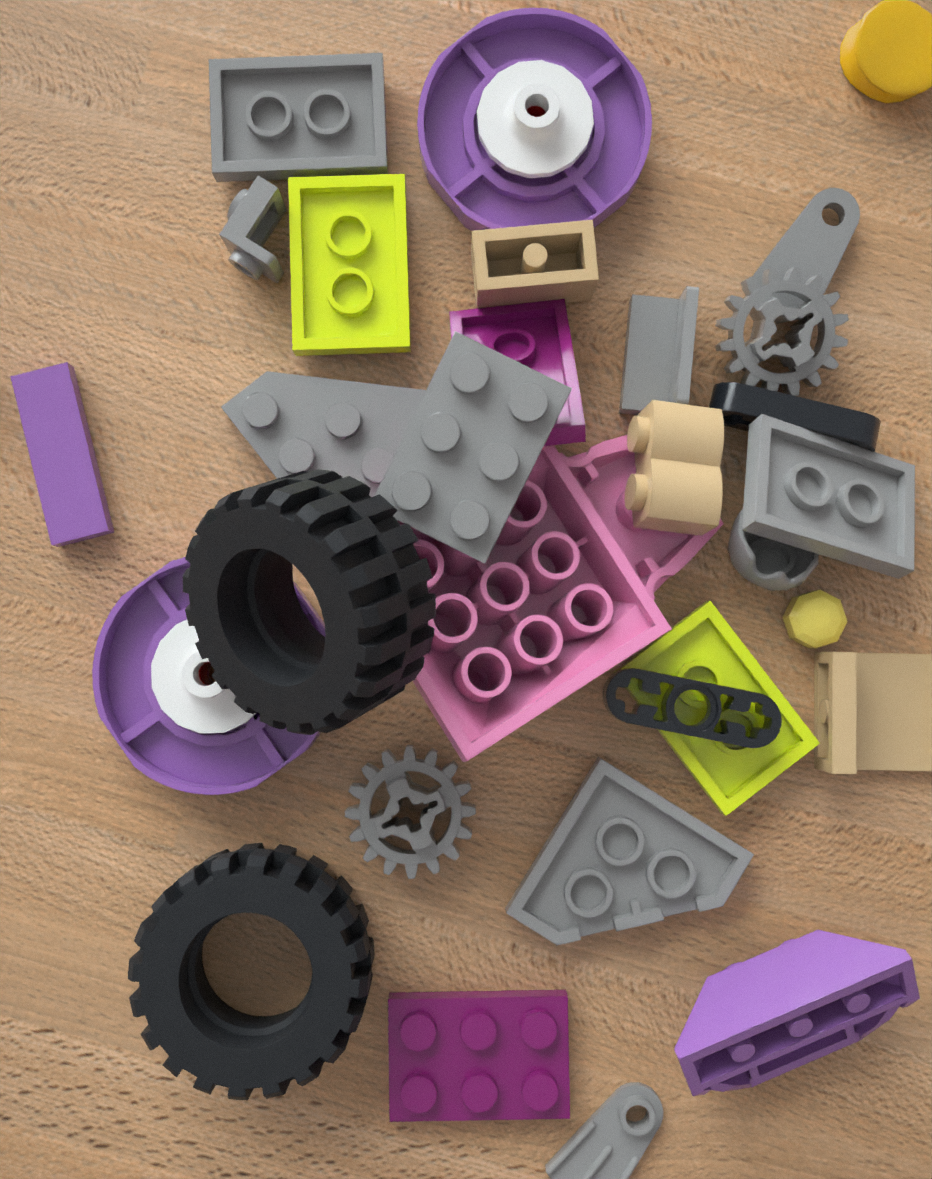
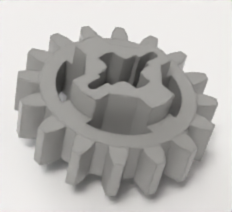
M774 267L763 271V286H760L752 277L741 282L745 297L728 296L724 303L733 311V315L731 318L716 320L715 325L722 330L728 331V339L715 345L716 351H731L733 356L724 367L726 373H733L742 369L745 372L741 380L742 384L755 386L761 381V388L776 392L779 384H781L784 393L793 396L799 395L800 380L809 387H818L822 384L817 370L819 368L835 370L839 364L830 355L831 349L844 347L848 344L847 339L835 335V327L849 320L848 314L833 315L830 308L840 298L838 292L823 296L818 292L824 279L822 276L816 275L805 283H801V267H792L787 270L783 281H781L780 275ZM772 294H791L803 300L804 303L795 308L783 306L778 297L774 298ZM749 314L754 322L751 337L744 343V325ZM798 320L790 326L791 330L785 334L787 343L763 346L771 340L770 337L777 331L775 323ZM817 324L818 336L814 350H812L810 341L813 327ZM769 357L778 358L782 365L788 367L790 371L786 373H773L761 368L757 364L767 360Z
M414 745L406 746L404 758L401 760H397L395 755L387 749L382 752V763L384 765L382 769L379 770L368 762L361 769L369 783L367 785L353 783L350 786L348 792L360 799V804L347 807L345 817L359 820L360 826L351 832L349 838L351 842L367 840L369 846L363 856L366 862L375 859L378 855L386 858L384 874L390 875L397 863L405 864L408 879H415L418 864L426 863L428 869L433 874H436L440 870L439 855L444 853L455 861L460 856V851L453 842L456 837L471 839L472 829L462 823L461 819L475 815L476 806L469 802H461L460 798L471 790V784L469 780L454 783L452 777L458 768V764L452 761L443 768L437 766L438 750L432 748L426 755L425 760L416 758ZM407 771L421 772L429 775L441 785L427 788L414 783ZM385 780L390 799L386 808L372 815L371 805L374 793ZM409 797L413 805L422 802L428 804V807H425L421 812L420 823L413 824L409 817L393 818L400 811L403 803L402 798ZM451 807L452 813L449 825L444 834L436 840L432 828L435 816L446 811V808ZM395 835L410 842L413 850L396 847L384 838Z

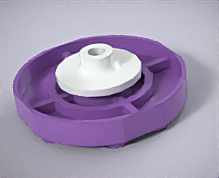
M521 8L500 12L486 17L445 49L431 67L425 80L418 106L417 127L420 157L428 183L464 227L470 231L593 220L595 228L626 203L640 177L649 151L652 134V114L648 91L640 72L609 35L594 23L571 13L548 8Z
M183 557L169 562L121 596L109 613L98 637L93 660L92 678L96 707L99 717L133 766L149 778L170 788L193 794L221 795L244 791L261 784L307 751L321 732H316L313 735L296 734L287 731V727L281 730L260 722V714L258 712L254 714L246 713L234 703L236 696L230 689H221L216 681L213 682L210 679L209 669L212 665L208 658L202 660L195 645L199 641L195 627L188 625L185 608L190 602L189 594L183 592V574L186 569L190 568V563ZM294 582L295 592L303 612L316 630L325 637L323 620Z

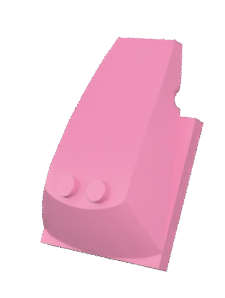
M627 435L606 440L590 447L587 452L570 457L559 453L554 445L544 446L486 564L411 527L419 540L413 544L420 560L427 558L432 574L431 579L426 581L428 593H433L436 597V617L428 621V625L435 628L429 653L424 655L423 668L415 680H413V683L462 762L475 757L672 629L654 602V592L669 577L674 576L687 565L724 523L720 518L719 525L702 536L634 528L632 510L626 509L624 501L627 480L631 474H636L635 453L628 451Z

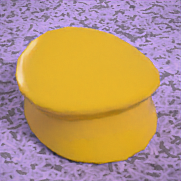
M884 0L866 12L863 19L847 31L840 45V64L849 82L869 98L882 103L902 102L931 88L932 14L917 3L908 0Z

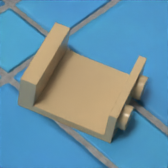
M815 652L814 736L820 744L814 748V768L831 774H857V770L932 772V654Z

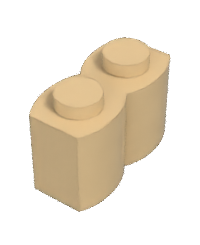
M652 400L638 416L632 418L628 428L627 448L629 452L635 453L636 474H631L627 480L624 501L626 509L632 510L634 528L702 536L719 525L723 498L722 473L720 469L724 446L722 409Z

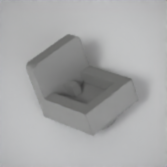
M259 175L248 190L242 189L234 197L227 214L228 222L219 235L231 254L228 261L235 268L254 280H259L263 274L278 283L284 272L277 257L262 247L287 209L278 187Z

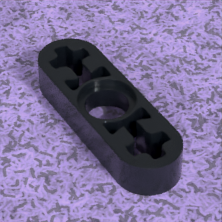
M722 382L714 385L709 408L722 409L724 426L749 431V424L761 414L874 452L881 424L877 417L868 413L736 382Z
M625 668L616 671L607 679L603 688V702L607 711L616 719L630 724L749 748H760L770 744L777 737L781 728L782 718L776 703L768 696L756 692L635 668ZM631 678L638 679L637 685L640 691L661 695L660 683L669 684L661 702L663 719L661 721L653 719L658 707L641 703L634 705L632 713L624 712L625 702L616 699L617 688L628 687ZM687 690L700 692L707 703L705 717L694 725H685L680 722L674 710L676 699ZM723 694L728 697L723 705V708L746 712L750 709L751 702L756 703L755 713L764 716L763 727H753L750 731V736H745L746 729L744 725L720 720L721 732H714L713 729L721 715L720 695Z

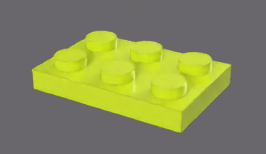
M405 174L288 177L292 350L295 356L411 352Z
M711 601L704 602L674 625L670 631L657 638L613 672L615 673L625 668L641 669L760 693L768 696L776 703L782 718L780 731L770 744L760 748H749L657 729L719 812L725 816L820 744ZM631 678L628 687H625L637 704L641 703L658 707L653 719L661 721L663 719L661 702L669 684L661 682V695L640 691L637 685L638 679ZM696 690L684 691L676 699L674 706L675 714L679 721L685 725L699 723L707 712V703L704 696ZM723 694L720 695L721 715L713 729L714 732H721L720 720L744 725L746 729L745 736H750V731L753 727H763L764 716L755 713L756 703L751 702L750 709L746 712L723 708V705L728 697Z

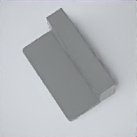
M686 286L679 299L632 294L628 308L619 405L620 414L638 415L652 400L689 404L699 287Z

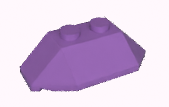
M816 930L797 939L787 940L774 949L746 961L731 964L724 970L708 976L674 1048L692 1096L705 1095L710 1090L725 1092L751 1088L862 1040L889 1021L899 1007H908L920 999L912 958L905 949Z

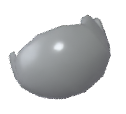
M742 509L732 525L727 548L733 567L749 582L770 591H787L800 586L818 565L819 554L742 531Z

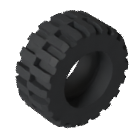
M320 469L311 472L301 471L228 494L217 502L215 508L208 510L195 530L198 535L192 537L185 560L190 563V568L186 569L183 574V592L189 594L190 602L185 608L188 625L195 627L199 639L195 645L202 660L208 658L215 670L212 677L221 689H230L236 696L234 703L246 713L254 714L258 712L260 714V722L281 730L287 727V731L296 734L313 735L316 732L328 733L337 730L405 689V685L415 680L422 670L425 659L424 655L430 652L435 628L429 626L428 621L436 617L435 594L428 593L426 581L431 579L432 574L427 558L420 560L413 545L419 540L409 524L400 525L394 517L397 509L380 494L373 497L369 496L371 490L369 486L351 476L342 478L335 471ZM293 565L306 578L317 597L324 619L325 637L311 624L300 606L294 588Z
M263 843L244 844L239 850L232 852L229 849H225L211 855L201 864L195 865L166 889L151 906L152 914L140 924L134 939L140 950L129 959L128 979L132 982H139V988L129 997L134 1017L146 1016L148 1025L142 1031L141 1036L149 1050H154L159 1045L164 1049L169 1057L163 1063V1066L175 1077L183 1069L196 1076L197 1079L193 1088L211 1095L216 1085L228 1087V1098L233 1100L248 1101L254 1088H262L263 1096L266 1099L284 1095L291 1080L295 1079L297 1084L303 1087L319 1077L325 1061L334 1064L346 1049L351 1033L356 1032L364 1012L373 977L374 940L372 937H368L366 928L369 919L363 904L355 905L350 897L353 888L342 875L335 880L324 871L328 863L315 855L308 861L296 856L297 848L279 844L275 850L264 849ZM256 913L276 919L291 929L304 945L312 966L310 987L300 1004L287 1012L272 1016L249 1015L226 1004L212 989L203 966V943L215 924L232 914Z

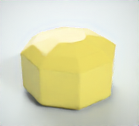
M815 590L792 597L783 615L789 638L807 648H818L837 642L848 622L841 600L822 590Z

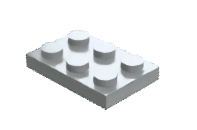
M383 53L209 59L212 174L216 182L254 181L258 175L265 180L288 179V177L388 174Z
M455 331L374 496L380 494L397 509V512L394 514L396 520L404 524L407 523L410 527L486 564L572 388Z
M761 414L749 424L742 531L900 579L914 571L915 465Z

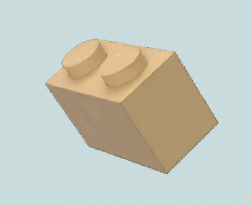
M593 220L472 231L471 261L476 308L565 299V303L590 301L599 281Z

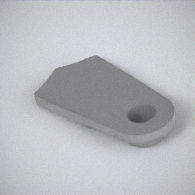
M828 188L817 193L776 244L752 278L760 286H763V271L775 267L781 281H783L788 269L801 267V283H805L816 275L824 278L822 286L818 291L823 296L859 223L860 209L856 199L849 192L840 188ZM823 209H832L838 214L839 223L837 226H830L824 222L822 218ZM772 294L774 298L778 297L783 306L795 308L804 303L803 300L791 294Z
M639 1082L626 1083L617 1088L545 1165L546 1173L550 1179H629L662 1123L663 1107L657 1093L648 1085ZM636 1105L645 1107L647 1111L642 1120L633 1122L626 1118L627 1111L631 1107Z

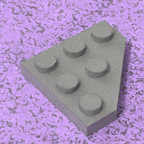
M267 371L221 406V408L277 479L301 471L311 472L318 469L335 471L342 478L351 476L371 488L369 496L373 497L426 390Z
M597 757L508 902L505 910L508 915L552 943L562 945L581 940V937L612 929H615L617 932L663 921V917L692 910L701 912L723 907L754 854L600 757Z

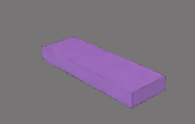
M65 362L10 376L51 545L61 547L114 533L74 367Z

